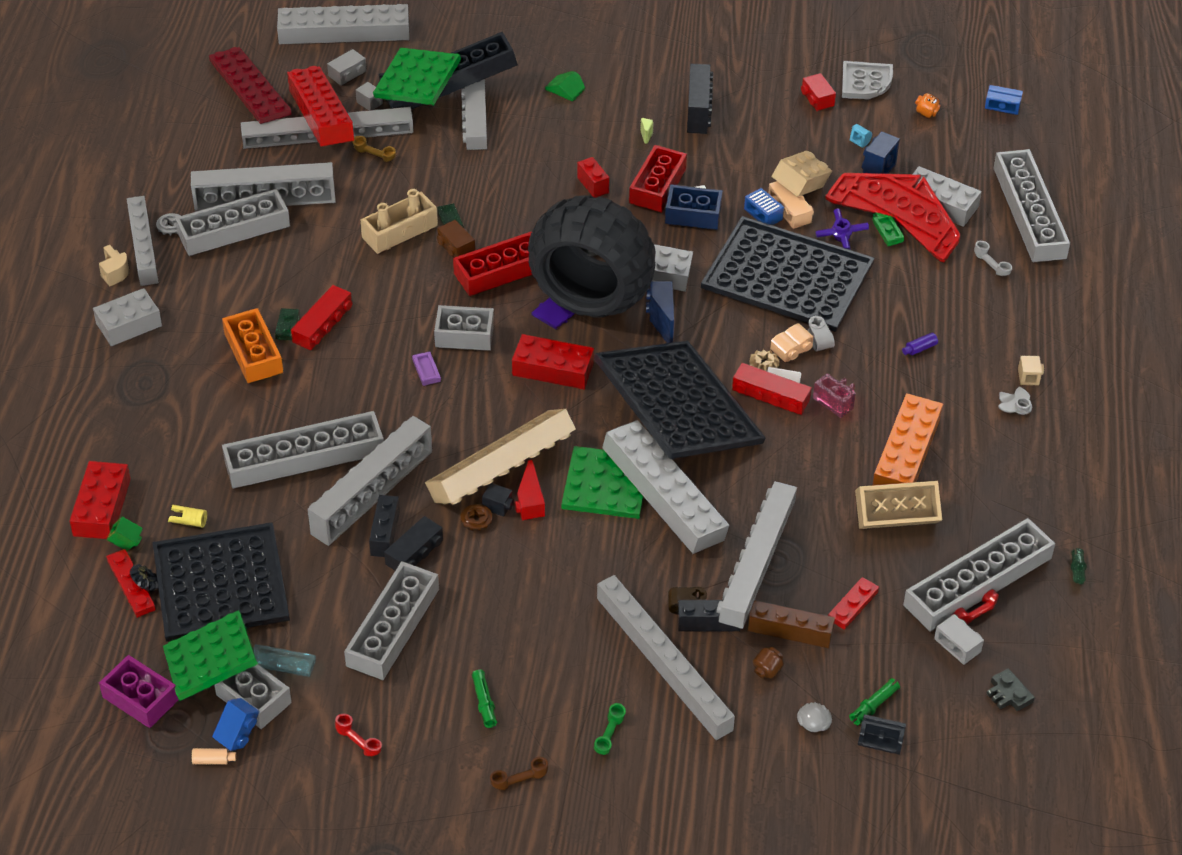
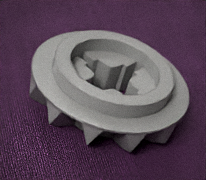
M169 213L161 216L156 222L158 232H162L163 235L169 233L170 236L172 233L178 234L175 218L181 215Z

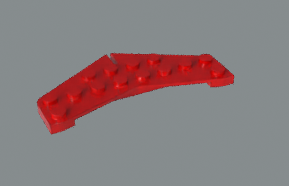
M844 173L825 196L826 200L833 204L892 216L937 260L943 263L960 241L959 231L925 177L921 179V175Z

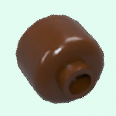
M773 647L763 648L753 659L754 672L760 678H774L784 665L783 655Z

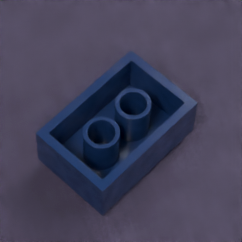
M670 185L665 224L717 230L722 207L723 190Z

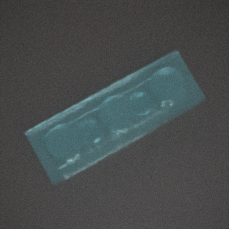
M255 644L253 649L258 665L265 669L310 677L316 662V656L257 644Z

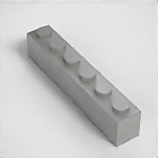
M485 79L462 89L463 132H466L463 133V143H466L467 150L487 149Z
M145 197L127 198L140 286L157 284L159 282Z

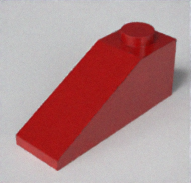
M528 460L517 493L518 501H515L516 513H520L522 520L545 516V502L532 460Z

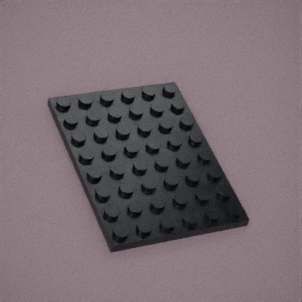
M742 216L702 280L701 288L809 323L811 317L820 316L825 320L829 330L837 332L874 264V257Z
M689 341L595 354L594 360L669 459L764 443L765 436Z

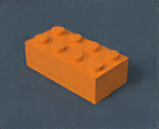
M258 308L222 318L224 334L247 383L283 373L282 357Z

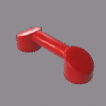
M994 589L989 590L982 598L985 604L969 613L961 607L953 614L959 619L964 620L966 624H969L980 615L993 610L999 594Z
M339 714L336 717V731L342 736L349 737L362 748L365 756H375L381 752L382 743L376 738L364 740L352 730L353 719L350 715Z

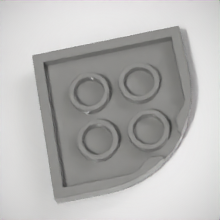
M843 61L842 98L869 100L882 95L891 86L893 64Z

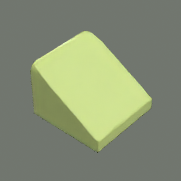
M641 118V134L646 144L653 134V120Z

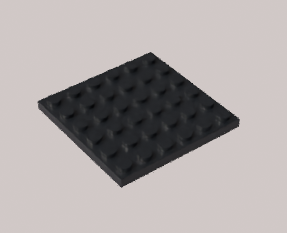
M273 522L152 542L166 642L179 639L191 631H196L238 610L243 617L246 628L290 621Z

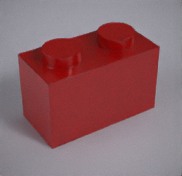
M821 73L803 78L801 92L807 97L809 103L813 105L816 111L835 106L836 92Z
M593 157L577 162V178L592 197L596 198L609 193V176Z

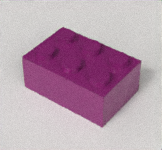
M127 655L99 682L102 697L148 728H151L179 700L175 692V684L130 655Z

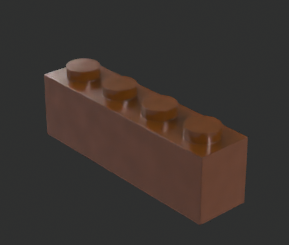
M754 600L749 616L748 631L829 648L835 617Z

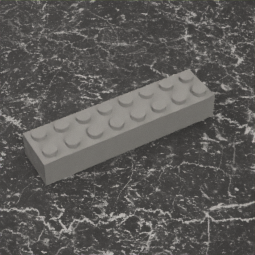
M408 4L278 8L277 31L279 44L409 40Z
M1030 149L997 152L994 171L1032 262L1067 259L1070 241Z
M332 162L191 171V190L195 212L274 189L278 190L286 206L335 203Z
M374 411L224 444L222 449L233 489L360 460L374 451L378 444L384 442L376 415Z
M412 416L407 421H404L395 432H392L383 443L378 444L375 450L366 455L357 466L351 468L349 473L339 479L330 490L325 491L322 497L308 508L311 535L329 546L378 502L379 495L387 494L432 453L431 426Z
M638 420L606 432L603 444L604 451L692 554L725 540L729 524L677 464L668 458L655 439Z
M1027 518L907 589L903 605L931 632L939 624L951 617L957 609L961 607L965 610L981 602L983 596L989 590L994 589L997 592L1052 559L1055 543Z

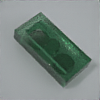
M281 308L275 339L292 340L291 329L299 320V309Z

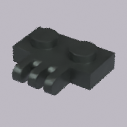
M1009 668L992 677L991 683L995 687L989 689L986 694L992 697L994 703L998 702L997 706L999 709L1011 704L1016 711H1019L1034 702L1035 697Z

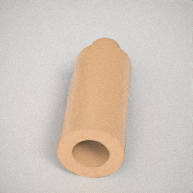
M193 748L192 764H228V761H236V752H229L228 749Z

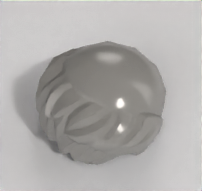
M811 702L810 704L806 703V705L799 709L797 720L800 726H803L806 730L818 732L821 730L825 731L830 727L832 715L824 705Z

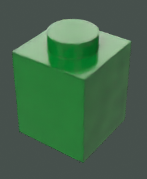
M122 516L113 524L107 540L122 549H126L128 552L133 546L137 547L142 539L140 533L143 528Z

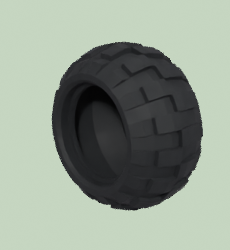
M581 195L557 202L539 218L529 238L528 262L539 288L554 303L581 316L603 318L604 316L623 313L643 298L654 277L656 251L644 224L626 207L620 206L607 198ZM580 247L594 252L606 262L589 256Z

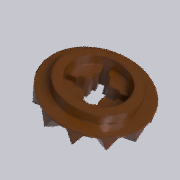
M473 504L467 506L461 512V522L464 528L469 527L471 531L473 529H478L479 531L481 528L487 529L488 524L492 523V512L484 505ZM475 514H476V516H478V518H479L478 521H475V519H474Z

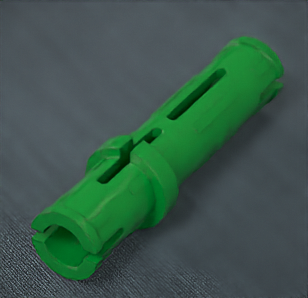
M481 669L475 670L471 675L479 701L478 710L482 714L484 726L492 728L497 724L494 713L495 705L490 697L485 672Z
M889 679L868 700L864 699L860 703V707L849 715L850 720L853 721L857 718L854 724L859 725L863 721L864 714L872 716L876 712V708L900 689L898 681L892 685L895 679Z

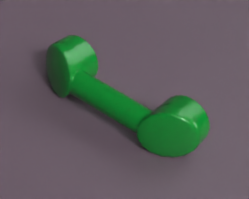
M614 703L610 706L607 716L609 723L603 736L595 740L593 748L599 754L606 755L610 753L612 746L611 737L616 726L624 720L626 709L620 703Z

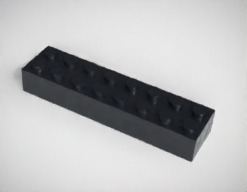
M503 31L451 52L453 54H460L461 60L439 98L518 65L514 51ZM386 99L390 109L404 107L414 109L423 105L421 103Z

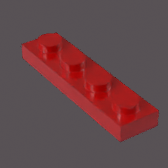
M126 549L106 556L107 562L136 618L155 611V605L148 591L139 587L130 575L133 563Z

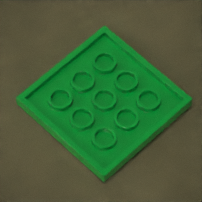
M400 47L373 91L374 98L434 105L461 60L460 54Z
M574 446L561 509L639 519L643 495L610 456L602 449Z
M239 610L215 622H211L196 631H191L187 635L172 640L163 646L172 681L176 685L175 692L180 701L258 664Z

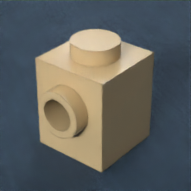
M1039 356L1020 357L1018 366L1020 385H1039L1041 375L1044 373V365L1040 363Z

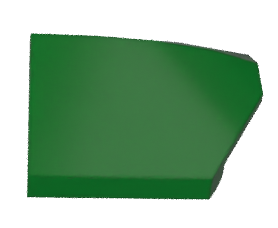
M571 71L557 75L545 86V90L573 102L585 90V86L581 76L577 72Z

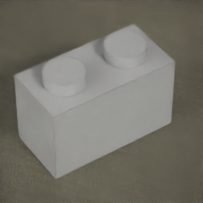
M352 49L327 63L328 76L339 85H343L366 72V58Z
M955 614L936 627L934 639L963 665L981 653L984 639Z

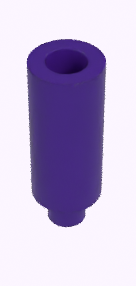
M929 333L908 342L906 347L902 348V352L904 355H914L938 344L937 336L934 333Z

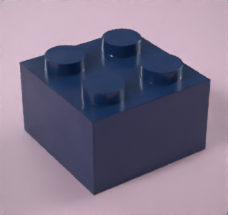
M882 131L877 137L875 136L870 146H867L863 152V156H865L861 167L863 173L889 174L897 162L900 138Z

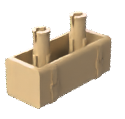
M410 189L407 192L408 198L391 206H388L386 203H380L377 205L378 212L361 219L362 238L377 254L438 226L437 208L422 192Z

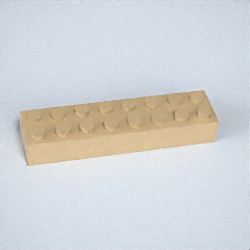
M566 409L548 410L426 481L425 484L435 503H443V505L448 503L456 504L462 500V496L477 492V487L481 485L486 486L494 481V477H500L509 473L511 467H518L524 464L526 458L536 457L543 448H551L555 445V441L571 436L570 432L576 430Z

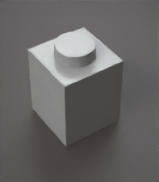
M367 82L356 89V100L358 104L371 111L383 104V100L381 98H374L373 91L376 87Z

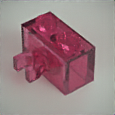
M827 373L814 383L813 399L842 418L854 409L855 385L852 383L850 386H845L847 383L846 378L839 382Z

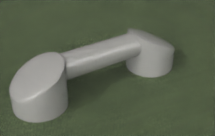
M977 241L974 247L976 256L988 263L996 271L997 275H1009L1012 271V265L1008 262H1000L998 264L987 254L990 247L989 244L985 241Z

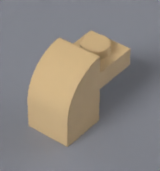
M111 245L103 247L106 260L100 262L99 267L102 278L109 286L123 281L128 276L129 266L125 252L119 254Z

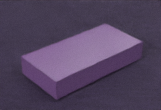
M431 352L412 356L423 386L441 382V377Z

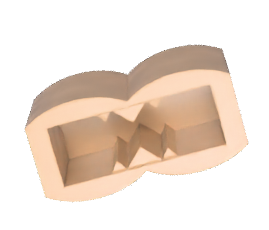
M795 324L785 332L776 335L771 340L770 349L784 362L796 359L800 353L809 351L813 346L814 336L800 324Z

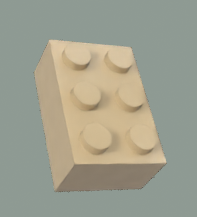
M804 151L781 159L771 177L799 197L822 188L832 170L828 168L826 163L815 158L813 153Z

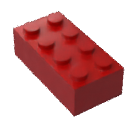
M654 145L629 187V203L662 212L667 204L670 185H677L686 170L687 154Z
M522 334L512 358V376L585 390L594 364V348Z
M88 462L69 521L73 536L98 539L108 538L113 524L119 519L131 478L128 464Z

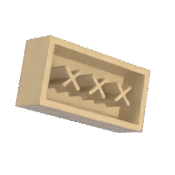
M938 481L860 486L855 490L859 529L933 524L942 521Z

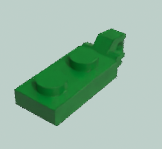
M873 213V223L887 246L904 242V236L892 216Z

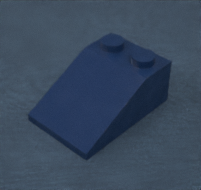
M652 281L650 289L646 292V300H649V302H646V313H649L651 323L665 342L673 343L674 306L672 281Z

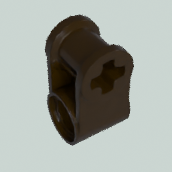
M673 587L668 591V609L671 613L678 614V600H706L707 592L702 587Z

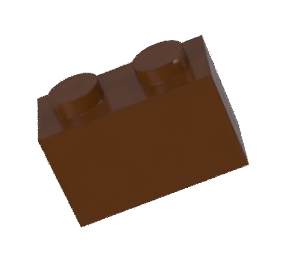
M456 220L437 228V241L447 250L450 256L455 258L475 251V239Z

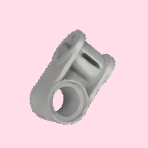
M820 316L811 317L808 323L810 327L808 332L814 336L813 349L820 351L833 348L835 346L834 337L825 320Z

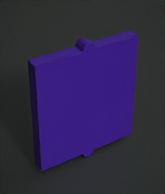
M550 297L545 302L540 303L539 307L532 312V316L554 329L559 328L564 322L567 323V320L575 314L554 303Z

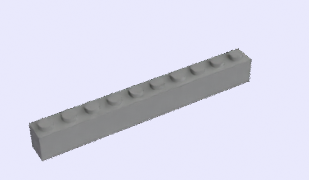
M411 107L348 113L353 122L354 137L359 135L376 137L413 133ZM304 117L276 119L262 124L258 121L241 122L243 149L318 142Z
M774 481L772 488H768L766 493L767 500H763L760 511L762 512L757 513L756 525L753 524L751 527V537L746 539V549L741 550L740 562L735 564V575L731 574L728 582L729 588H725L723 601H719L717 613H720V623L743 629L794 506L797 487Z
M613 575L598 583L597 599L714 739L718 740L732 732L735 719L733 713L618 578Z

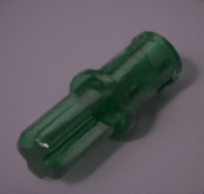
M1076 548L1077 555H1075L1074 549L1071 551L1072 563L1070 567L1073 571L1074 582L1081 585L1086 580L1085 570L1087 569V564L1084 561V550Z

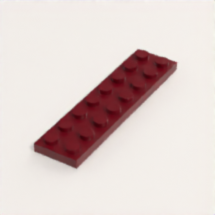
M233 47L229 50L218 51L209 55V61L260 124L291 115L290 107L240 47Z

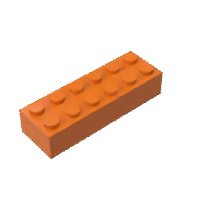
M906 393L874 473L872 486L917 482L941 418L943 403Z

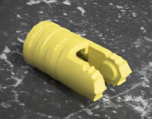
M172 505L171 510L183 513L182 517L170 516L168 522L202 528L205 526L207 521L206 510Z

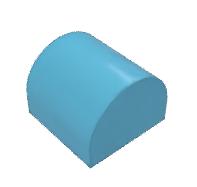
M856 124L852 126L850 141L862 148L865 147L872 138V132Z

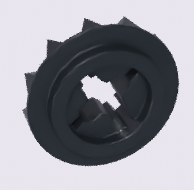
M133 565L130 569L133 581L145 590H156L158 588L157 574L153 573L152 569L149 570L145 565Z

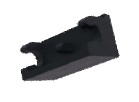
M864 714L858 745L900 755L906 724Z

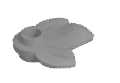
M1018 387L1015 394L999 393L1001 404L998 407L1002 411L1008 413L1016 412L1022 415L1029 414L1032 411L1030 395L1022 387Z

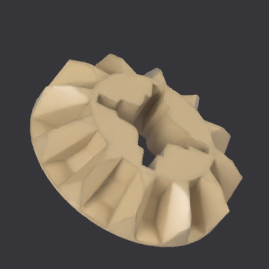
M764 349L761 352L756 350L755 354H751L750 366L764 371H768V367H779L777 354H772L771 350L768 352Z

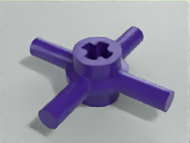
M835 209L836 221L830 229L815 231L816 238L833 235L837 241L842 242L843 248L851 250L849 238L852 233L868 230L869 224L867 222L851 225L847 219L842 218L841 210Z

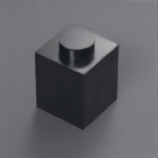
M492 483L489 484L482 496V505L488 507L492 513L503 517L508 510L512 509L514 504L512 490Z

